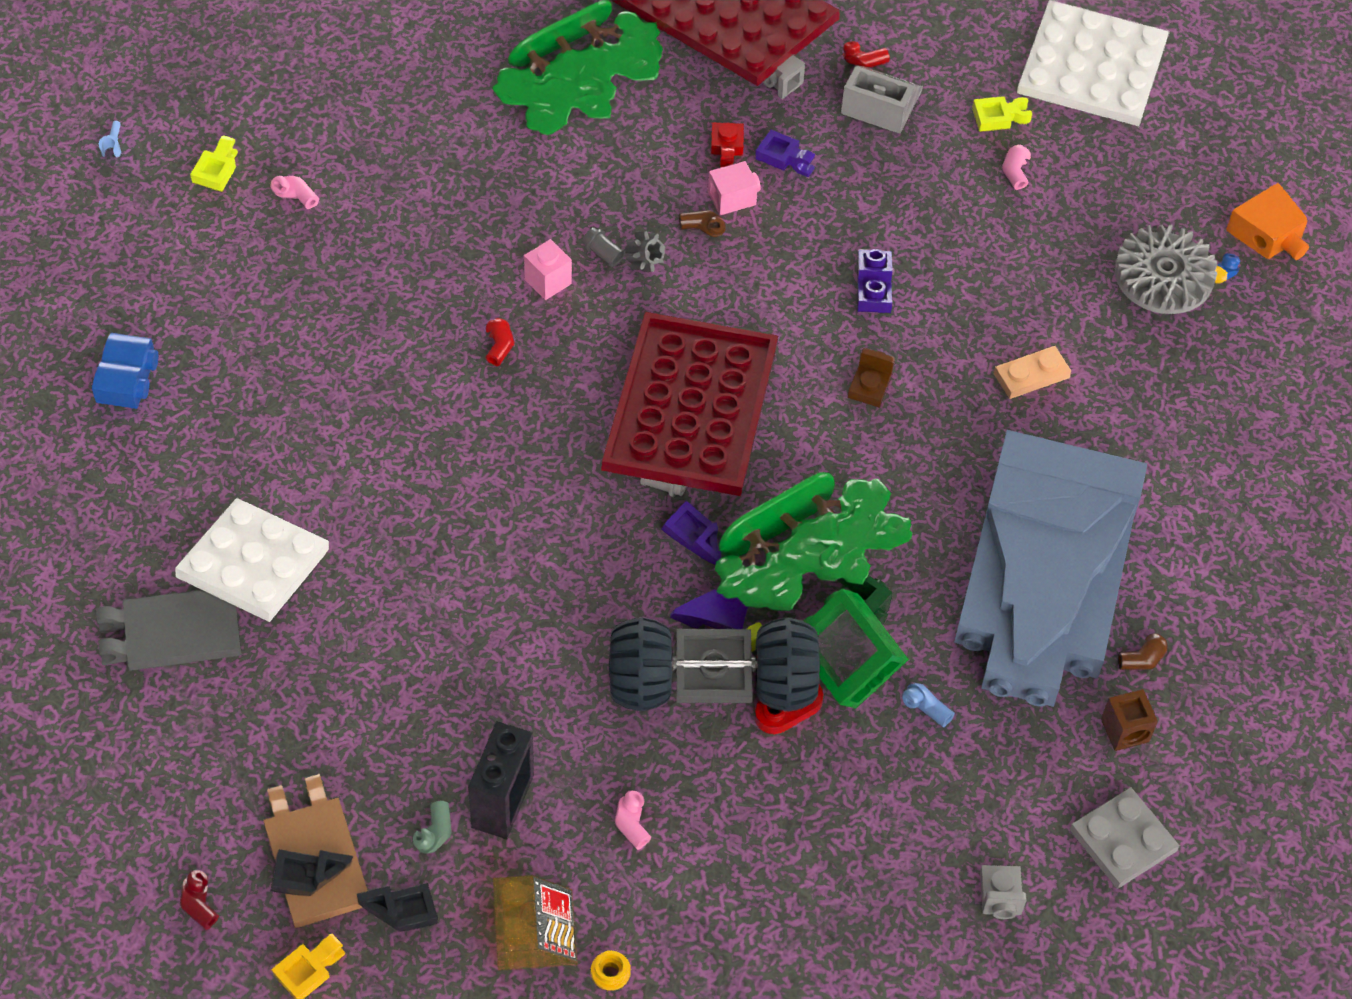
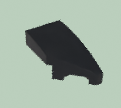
M428 883L391 892L390 886L357 894V902L361 907L399 932L438 924V916Z

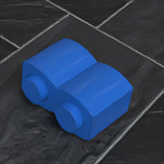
M110 333L104 347L102 361L98 365L93 380L92 391L96 403L137 409L140 400L147 398L149 392L148 376L150 370H156L159 353L157 350H154L151 338Z

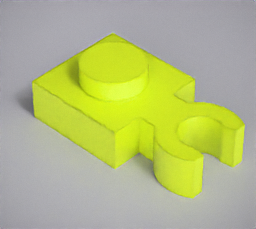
M1005 96L974 99L972 110L979 132L1010 129L1012 121L1018 124H1027L1031 122L1032 117L1031 110L1021 111L1027 110L1028 98H1016L1012 103H1007Z

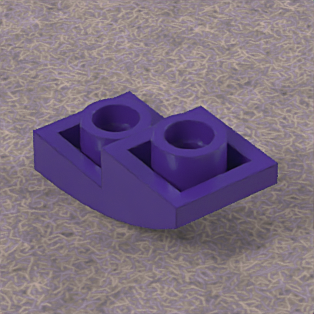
M879 249L858 250V312L891 313L892 251H882Z

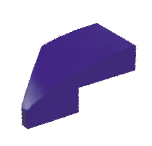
M685 501L665 522L661 530L702 559L716 565V561L721 558L717 543V522H711L690 503Z
M714 589L675 608L671 612L670 618L697 629L702 624L714 629H742L748 606H745L738 597L725 598L723 594L717 593V590Z

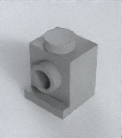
M792 55L776 68L772 75L763 81L764 85L770 88L775 87L778 90V97L781 99L785 98L804 83L805 63Z

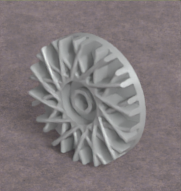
M1148 225L1146 231L1142 228L1139 229L1137 237L1131 233L1129 238L1124 240L1123 246H1120L1115 263V277L1120 289L1135 304L1156 313L1178 314L1197 308L1210 296L1218 272L1215 271L1217 266V260H1214L1215 255L1208 256L1209 244H1203V239H1200L1196 244L1192 241L1193 232L1190 231L1185 234V229L1183 228L1180 230L1179 235L1171 233L1172 225H1169L1167 230H1165L1163 225H1159L1157 232H1152L1151 226Z

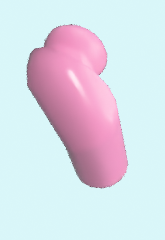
M632 790L620 798L615 816V824L638 850L650 841L651 836L639 823L644 798L639 792Z

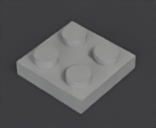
M1132 787L1072 823L1070 827L1071 833L1117 889L1177 852L1180 846Z

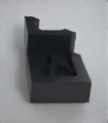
M278 849L270 891L311 896L351 865L353 856L322 850L319 851L318 856Z

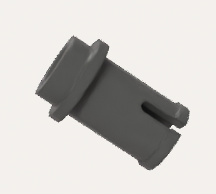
M593 227L584 235L582 243L585 245V250L588 252L593 251L608 263L611 268L615 267L624 258L625 250L608 239L603 229L597 230Z

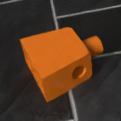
M1279 183L1274 184L1233 209L1226 231L1266 259H1270L1285 250L1294 260H1298L1309 249V245L1301 239L1308 222L1307 217Z

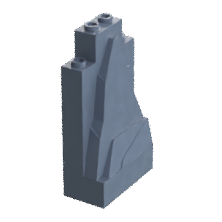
M1006 431L954 643L961 644L966 649L972 651L985 650L990 652L981 689L989 690L998 697L1013 696L1021 698L1034 706L1048 705L1054 707L1063 670L1069 671L1079 678L1093 677L1098 679L1106 654L1133 519L1141 498L1147 463L1019 432Z

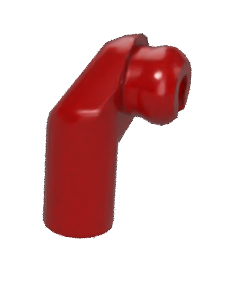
M856 41L847 42L843 46V58L846 62L855 66L872 68L890 62L889 52L886 48L863 52L860 51V44Z
M502 318L490 320L486 325V332H491L489 337L495 341V344L486 355V360L497 367L501 365L515 344L510 325Z

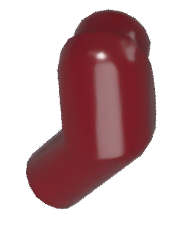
M194 870L183 881L180 906L203 929L208 930L217 922L219 915L206 904L208 876L200 870Z

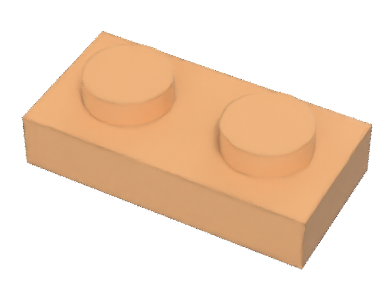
M1056 346L995 366L994 370L995 377L1009 399L1068 379L1071 374V369Z

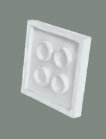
M236 498L175 568L176 578L270 622L329 550V541Z

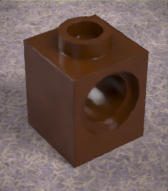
M1144 689L1108 698L1101 717L1114 751L1149 743L1158 722Z

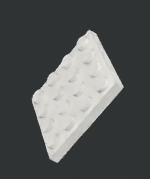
M1049 0L1017 93L1139 126L1169 31Z

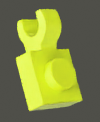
M222 136L214 153L204 150L190 174L192 183L223 191L236 168L234 158L238 150L232 148L236 142L235 139Z

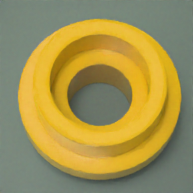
M603 952L592 962L591 977L594 983L604 990H618L626 985L630 978V963L619 952ZM608 967H614L617 969L618 974L614 977H608L603 971Z

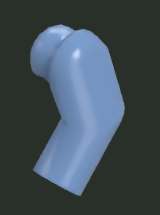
M910 684L902 694V699L906 706L919 708L942 727H945L955 715L951 709L940 702L923 684Z

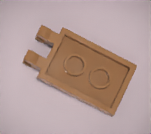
M320 774L304 778L312 806L295 811H289L282 785L267 789L274 817L263 821L274 860L276 859L278 849L318 856L320 850L353 856L352 863L346 870L313 895L285 894L295 928L363 908L357 902V894L368 891L339 798L327 801Z

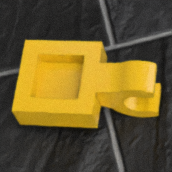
M333 934L322 940L311 952L302 944L272 968V973L294 999H304L330 977L324 967L334 964L345 955L341 948L343 945Z

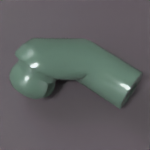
M436 801L430 805L432 824L427 829L422 828L421 833L416 831L413 835V845L421 853L435 852L451 836L449 803L446 801Z

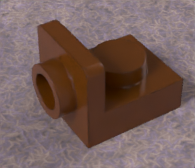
M863 348L859 366L848 390L847 398L880 408L893 376L895 357L881 351Z

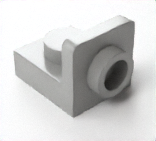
M982 865L980 870L982 914H993L998 919H1010L1016 915H1021L1026 903V893L1022 892L1021 866Z

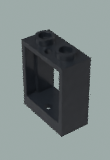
M496 721L468 786L471 828L506 840L508 839L534 777L533 732ZM489 755L496 756V759L490 761L487 759V757Z

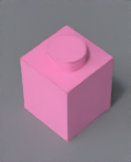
M746 161L709 171L708 193L719 215L756 205L757 192L761 189L760 181L757 174L750 171Z
M549 239L524 255L525 281L540 296L547 300L572 284V259Z

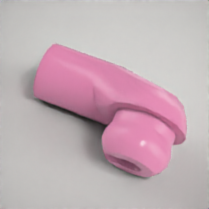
M1022 145L1010 148L1002 165L1003 172L1015 190L1025 188L1029 182L1021 167L1027 163L1025 159L1030 160L1031 153Z
M276 176L271 181V189L278 197L299 199L307 209H311L319 203L318 196L300 177Z

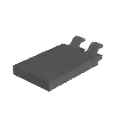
M203 590L123 600L122 610L110 606L96 608L100 633L125 630L126 641L114 638L98 640L102 665L127 661L129 671L242 655L237 606Z

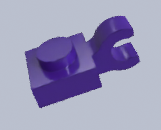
M770 130L756 149V160L781 170H785L788 165H791L797 173L809 177L815 169V166L811 165L815 158L814 153L799 149V140Z

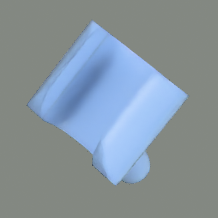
M118 121L112 123L110 135L102 137L99 141V148L103 157H105L106 149L113 147L115 157H119L121 154L117 138L121 124Z

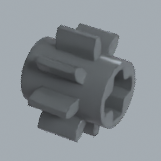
M635 231L636 239L625 241L624 258L632 263V270L654 272V264L664 263L663 258L666 246L658 240V233Z

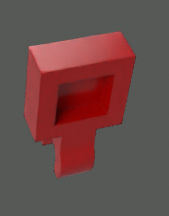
M712 122L711 154L721 155L720 168L733 165L734 155L743 156L744 124Z

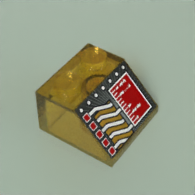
M533 875L493 878L498 970L578 965L572 889Z

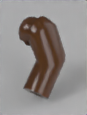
M711 210L679 213L681 230L698 228L711 237H719L726 230L725 221Z
M1152 633L1145 638L1146 642L1139 651L1119 652V669L1150 670L1155 668L1167 653L1168 644L1166 639L1158 633Z

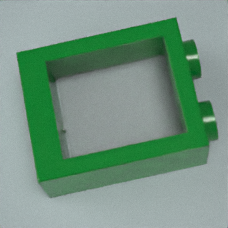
M845 589L835 591L826 598L824 606L815 615H811L803 620L817 631L820 656L819 677L840 705L857 708L909 660L858 593Z

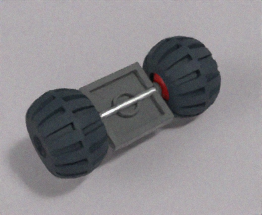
M644 617L629 619L616 625L611 631L609 651L611 697L614 702L627 709L636 711L655 709L665 704L671 697L673 668V673L677 675V703H752V673H755L756 668V692L760 702L776 710L794 711L812 704L818 695L820 674L818 634L813 626L802 620L793 618L772 620L761 626L757 632L755 661V657L751 656V629H677L676 657H673L672 660L671 631L666 625Z

